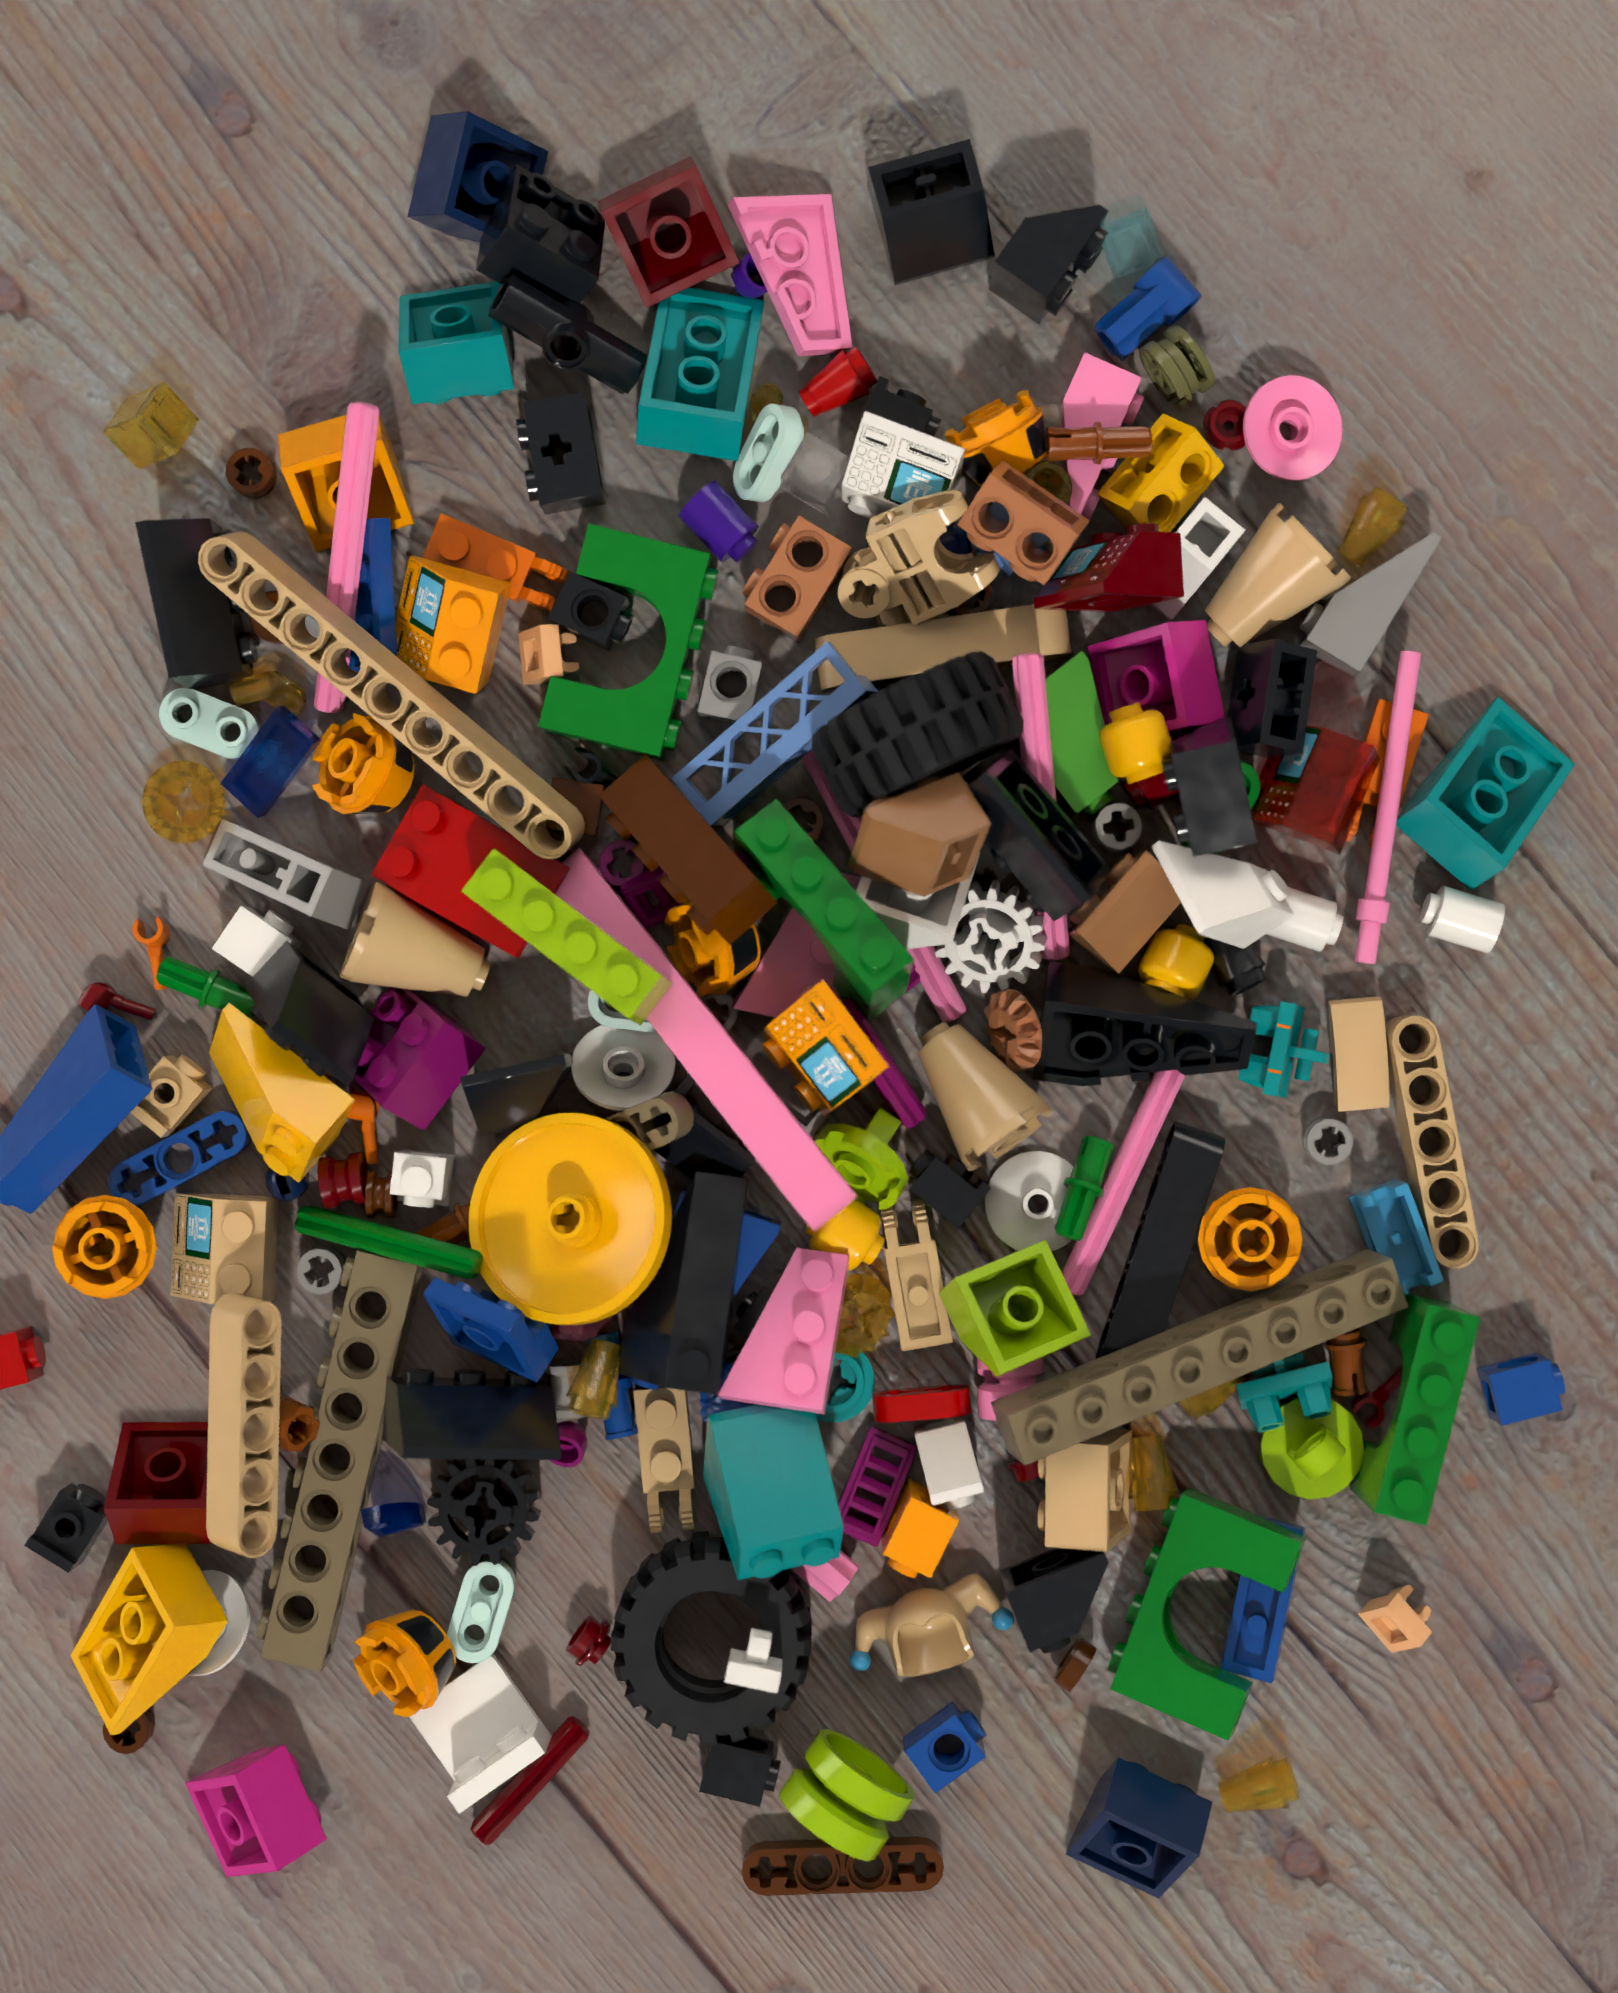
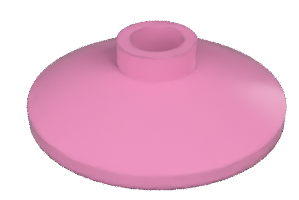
M1287 375L1267 382L1253 394L1244 413L1243 435L1251 457L1265 472L1282 480L1299 481L1319 474L1333 461L1342 440V419L1333 397L1319 383L1303 376ZM1281 423L1287 424L1291 429L1289 441L1285 440L1280 433L1279 426Z

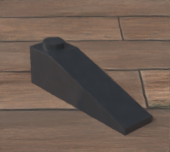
M1049 961L1040 1013L1042 1051L1038 1063L1033 1067L1032 1080L1076 1086L1101 1085L1102 1078L1131 1075L1132 1081L1149 1080L1151 1072L1178 1070L1187 1076L1248 1069L1257 1031V1023L1101 968Z
M696 1171L672 1221L670 1239L662 1264L648 1287L635 1299L625 1320L618 1374L664 1388L716 1395L720 1392L724 1382L748 1177Z

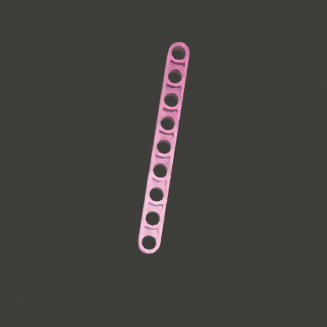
M581 848L576 849L561 862L570 867L555 895L672 982V985L646 1019L801 1217L814 1231H817L858 1196L634 913L604 878L599 869Z

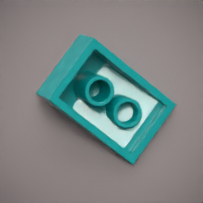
M687 288L659 302L639 401L636 444L732 461L739 460L764 300Z
M1497 697L1417 788L1397 816L1396 826L1469 890H1472L1506 868L1575 764L1503 700Z

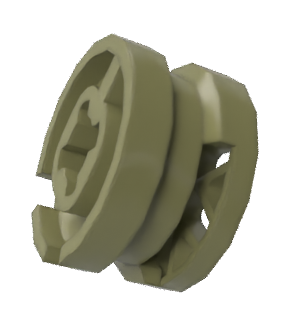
M1174 324L1163 332L1162 340L1157 343L1150 341L1141 347L1139 356L1145 371L1160 394L1167 402L1175 398L1177 402L1173 406L1180 410L1191 402L1192 394L1197 391L1200 393L1206 392L1215 385L1216 381L1207 358L1195 340L1180 325Z

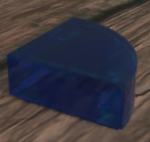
M416 1502L388 1503L361 1509L364 1527L380 1538L423 1526L427 1522L424 1505Z

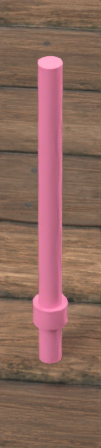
M1400 651L1364 899H1358L1355 920L1360 921L1354 961L1358 963L1376 965L1381 924H1387L1390 903L1385 902L1421 660V653L1413 651Z

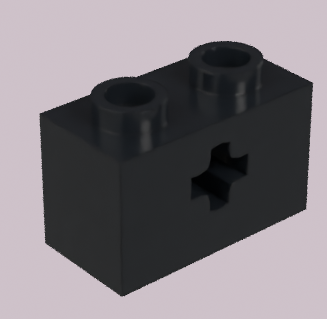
M578 392L522 402L525 418L516 419V426L521 450H530L533 469L525 471L530 501L539 500V505L545 515L606 504L590 408L585 393ZM563 444L569 453L564 454V464L555 465L552 457H550L555 454L554 445Z
M1277 639L1254 642L1237 647L1228 717L1231 716L1238 751L1265 758L1303 753L1317 650Z

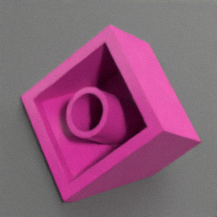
M1206 620L1167 622L1087 646L1105 726L1112 723L1110 712L1138 702L1143 712L1157 710L1162 713L1169 735L1194 731L1220 718H1225Z
M285 1744L255 1750L192 1778L185 1783L226 1877L279 1871L327 1840L320 1825L321 1814L319 1809L309 1799L300 1779L299 1764L295 1757L288 1752Z

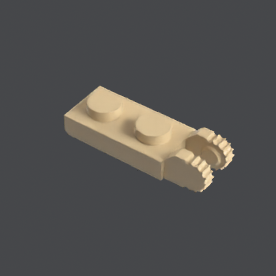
M922 1199L912 1201L913 1207L911 1208L913 1224L917 1227L918 1242L899 1245L896 1231L898 1228L896 1212L892 1206L881 1210L887 1242L884 1252L902 1351L953 1343L948 1312L939 1295V1292L943 1289L936 1242L930 1236L925 1203Z
M659 1386L658 1390L645 1387L634 1388L643 1494L647 1493L651 1533H661L665 1525L660 1492L679 1490V1521L682 1524L683 1530L695 1529L692 1489H695L696 1483L687 1391Z

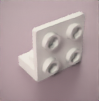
M494 1654L488 1659L474 1664L447 1683L432 1707L420 1709L416 1714L409 1716L454 1780L447 1797L459 1814L545 1754L552 1737Z

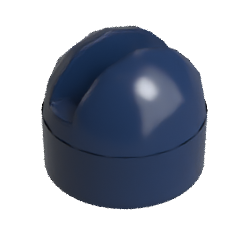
M269 1168L265 1177L266 1188L274 1198L281 1201H291L305 1193L309 1185V1174L307 1173L299 1183L287 1175L286 1180L291 1193L284 1194L279 1174Z

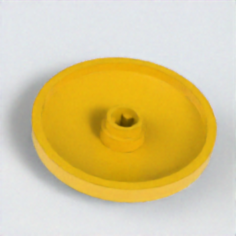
M582 1113L547 1115L535 1119L512 1132L498 1145L485 1162L475 1183L469 1209L471 1248L479 1251L483 1256L480 1273L490 1289L500 1300L516 1306L526 1317L543 1323L558 1325H582L597 1322L618 1313L637 1299L648 1287L662 1264L667 1251L672 1225V1207L668 1185L660 1165L648 1147L633 1133L619 1124Z

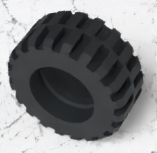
M983 651L971 652L910 676L872 695L865 701L857 703L844 713L835 716L813 734L811 749L841 810L854 818L863 816L865 809L877 799L887 795L895 798L912 791L926 779L938 777L941 780L995 754L998 750L1005 748L1011 742L1021 737L1024 720L994 659Z
M708 1531L694 1532L691 1539L681 1542L679 1537L665 1543L663 1550L658 1554L651 1553L640 1564L639 1570L634 1576H631L624 1589L614 1617L615 1623L611 1633V1651L615 1652L616 1657L613 1667L617 1681H624L627 1686L625 1697L633 1708L641 1705L647 1711L645 1720L656 1729L663 1722L673 1728L671 1737L683 1741L687 1740L688 1733L702 1735V1744L717 1745L718 1737L723 1735H730L732 1742L748 1738L749 1729L755 1726L763 1731L775 1722L776 1713L780 1709L787 1711L796 1699V1690L799 1685L804 1684L808 1672L812 1644V1619L810 1607L806 1605L805 1591L799 1579L794 1580L790 1575L789 1569L781 1570L767 1578H757L754 1576L738 1580L723 1536L709 1537ZM705 1591L726 1593L747 1604L756 1614L761 1630L772 1632L768 1656L783 1659L778 1693L725 1683V1679L709 1680L699 1678L680 1668L670 1657L664 1643V1625L672 1608L681 1599L691 1594Z

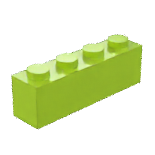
M494 848L461 891L625 1017L640 1026L672 985V982Z

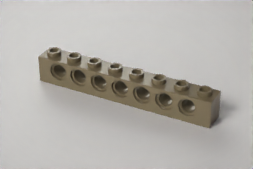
M1365 1249L990 1403L1007 1451L1023 1465H1027L1407 1308L1408 1305L1393 1259Z
M357 1250L356 1256H348L345 1262L341 1286L348 1288L343 1307L337 1306L331 1319L329 1337L336 1338L331 1358L326 1356L323 1358L318 1373L317 1387L324 1388L320 1407H312L315 1418L320 1421L316 1439L311 1441L308 1457H301L295 1470L293 1488L300 1489L296 1508H288L282 1524L281 1538L288 1541L284 1558H276L269 1579V1588L276 1590L272 1609H264L258 1625L257 1639L264 1640L260 1655L262 1658L320 1672L331 1659L383 1441L387 1377H398L424 1267L363 1250ZM366 1292H377L385 1299L386 1312L383 1317H372L364 1310L363 1297ZM363 1342L371 1347L374 1352L372 1367H360L353 1361L351 1357L353 1343ZM342 1393H351L360 1399L362 1403L360 1417H349L341 1411L339 1398ZM329 1444H340L348 1450L350 1454V1464L348 1467H337L329 1461L327 1456ZM326 1494L336 1501L338 1505L336 1517H325L318 1512L315 1506L317 1495ZM315 1545L322 1549L326 1556V1565L324 1567H313L308 1564L303 1555L304 1546ZM304 1596L309 1599L314 1607V1615L312 1617L299 1616L292 1608V1597Z

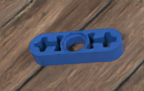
M226 1110L213 1113L117 1164L109 1176V1190L112 1196L124 1198L135 1206L147 1203L242 1153L248 1147L251 1137L238 1112ZM219 1121H222L225 1126L234 1124L238 1133L232 1136L234 1146L230 1148L226 1142L213 1145L206 1149L212 1155V1159L207 1161L205 1148L194 1136V1133L199 1131L200 1139L205 1140L220 1131ZM176 1143L187 1145L194 1155L193 1165L185 1173L174 1171L167 1162V1153ZM152 1155L154 1156L155 1165L149 1161V1157ZM156 1167L159 1174L167 1180V1183L162 1185L161 1177L156 1176L143 1182L140 1185L143 1193L141 1195L136 1190L127 1192L123 1184L130 1179L127 1172L129 1169L134 1174H138Z

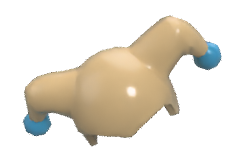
M968 1574L942 1590L934 1588L914 1589L901 1596L895 1604L873 1608L858 1617L856 1622L855 1651L850 1656V1665L856 1671L867 1670L871 1664V1658L868 1653L874 1640L881 1639L888 1644L898 1676L914 1677L949 1669L970 1660L974 1656L967 1618L976 1606L982 1607L991 1614L992 1623L999 1630L1009 1629L1014 1623V1615L1009 1609L1002 1606L992 1587L978 1574Z

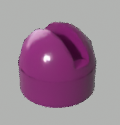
M573 1421L559 1422L557 1424L561 1445V1460L550 1461L562 1467L576 1466L582 1461L587 1449L588 1439L586 1432L580 1424Z

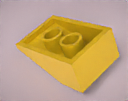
M228 1003L221 1012L209 1054L257 1151L263 1155L266 1164L276 1173L282 1176L289 1175L299 1183L318 1162L319 1158L337 1140L355 1099L324 1075L319 1077L303 1062L302 1058L290 1049L286 1051L278 1046L264 1032L263 1028L232 1004Z
M186 1544L132 1547L70 1655L110 1735L122 1733L208 1656L229 1621Z

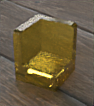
M163 381L126 398L103 433L135 467L141 469L177 454L200 419Z

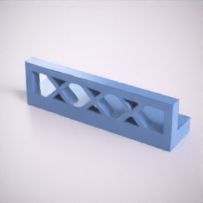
M826 642L674 775L672 780L710 827L724 826L812 750V737L817 729L826 725L829 720L844 713L850 707L878 693V690L866 676L855 673L831 642ZM828 659L845 682L829 696L811 694L813 671ZM802 682L801 693L790 692ZM782 698L801 699L799 722L790 730L772 728L774 705ZM810 700L822 701L809 712ZM763 716L762 727H751ZM744 732L762 733L760 756L751 764L733 762L735 740ZM771 734L783 735L770 746ZM724 750V761L713 760ZM705 766L723 767L721 790L707 801L690 779ZM733 768L744 769L732 780Z

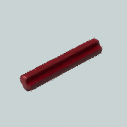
M574 1716L568 1717L552 1734L545 1754L519 1771L474 1819L470 1830L485 1845L492 1844L588 1740L590 1731L579 1719Z

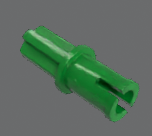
M165 957L161 962L156 975V980L159 984L200 1000L199 1007L205 1008L208 1005L223 1010L230 1003L248 1018H253L254 1013L250 1008L255 1003L246 988L220 976V970L214 969L212 973H209L172 957Z
M1094 1136L1082 1137L1074 1168L1070 1177L1065 1178L1063 1182L1064 1186L1068 1187L1055 1225L1056 1234L1061 1237L1080 1241L1083 1238L1096 1197H1102L1104 1193L1101 1185L1115 1147L1110 1142Z

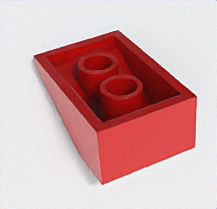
M422 784L371 875L419 904L519 959L528 942L461 892L493 848L554 894L559 889L570 867L556 859H544L537 856L507 831Z

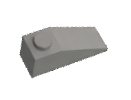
M1434 532L1335 593L1323 605L1315 602L1298 627V629L1305 632L1299 646L1317 650L1316 657L1349 678L1360 673L1443 537Z
M223 818L202 866L304 914L350 930L370 882Z

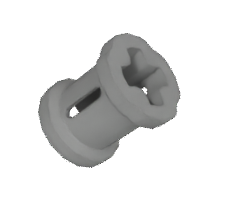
M1114 803L1106 806L1091 823V836L1094 843L1101 846L1107 852H1120L1131 847L1138 841L1142 832V821L1139 814L1133 807L1124 803ZM1111 814L1116 815L1118 822H1127L1129 831L1121 835V842H1116L1114 834H1105L1103 826L1111 821Z
M565 1360L550 1362L547 1366L545 1373L550 1375L557 1419L581 1418L593 1415V1406L588 1404L587 1373L592 1370L590 1361Z

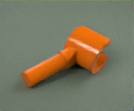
M156 916L157 933L152 938L146 939L145 925L143 921L136 919L132 932L137 941L147 947L155 990L167 989L168 987L159 984L156 980V975L163 961V946L170 938L169 926Z
M354 1090L350 1096L355 1100L347 1118L362 1121L361 1132L363 1134L366 1164H375L379 1162L375 1122L378 1117L380 1104L368 1092Z

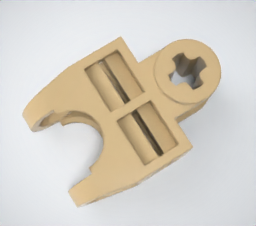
M947 490L917 497L870 518L865 536L870 546L854 552L849 556L844 565L843 577L838 587V599L843 609L858 618H872L902 604L913 625H916L961 605L992 582L1000 571V565L993 553H983L974 556L972 552L956 554L946 549L939 539L947 531L946 526L959 519L967 511L968 504L962 493L957 490Z

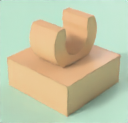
M559 624L537 625L518 633L523 685L543 684L549 682L550 676L560 678L579 669L578 662L567 663L562 660L561 646L576 643L577 638L571 633L559 635Z
M1411 1585L1395 1588L1387 1596L1369 1600L1358 1613L1391 1653L1421 1647L1432 1633L1424 1623L1430 1617V1607L1425 1605L1413 1610L1406 1602L1407 1597L1414 1590Z

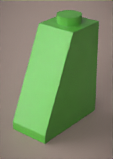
M1081 651L1046 678L1056 797L1072 817L1081 810H1084L1087 816L1091 817L1114 799L1108 789L1118 782V778L1111 774L1099 741L1098 734L1105 725L1089 659ZM1018 738L1013 742L1020 750V741Z

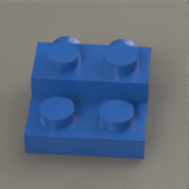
M434 1277L423 1293L453 1345L535 1382H538L559 1349L549 1330V1323H543L526 1317L516 1306L500 1300L492 1292L482 1290L479 1294L474 1288L463 1282L457 1281L454 1285H451Z

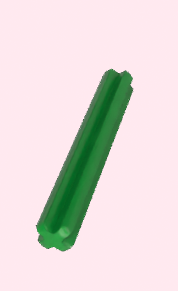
M302 1206L297 1211L294 1227L301 1234L465 1279L477 1278L481 1271L483 1256L477 1250L314 1206Z

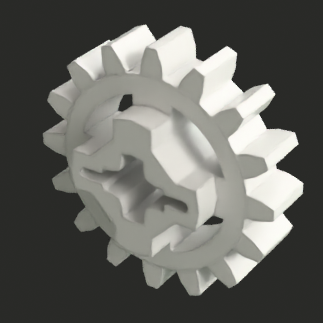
M999 880L992 881L989 891H983L977 881L971 883L968 897H966L959 919L960 921L969 913V925L963 926L960 932H957L956 929L952 943L937 945L935 950L936 957H949L950 959L945 969L947 975L953 974L958 970L964 974L961 986L966 988L974 979L980 981L982 993L988 992L991 982H997L1001 990L1009 989L1011 977L1024 984L1027 982L1030 973L1028 967L1038 969L1040 966L1042 955L1039 951L1045 950L1048 936L1039 932L1043 930L1046 920L1044 916H1031L1034 907L1028 900L1023 903L1017 900L1019 887L1014 885L1005 894L1000 892ZM983 930L987 932V934L981 935ZM998 938H999L998 943H996V941H993V940H992V939H998ZM1024 941L1022 951L1011 960L1009 957L1011 949L1017 948L1019 942Z

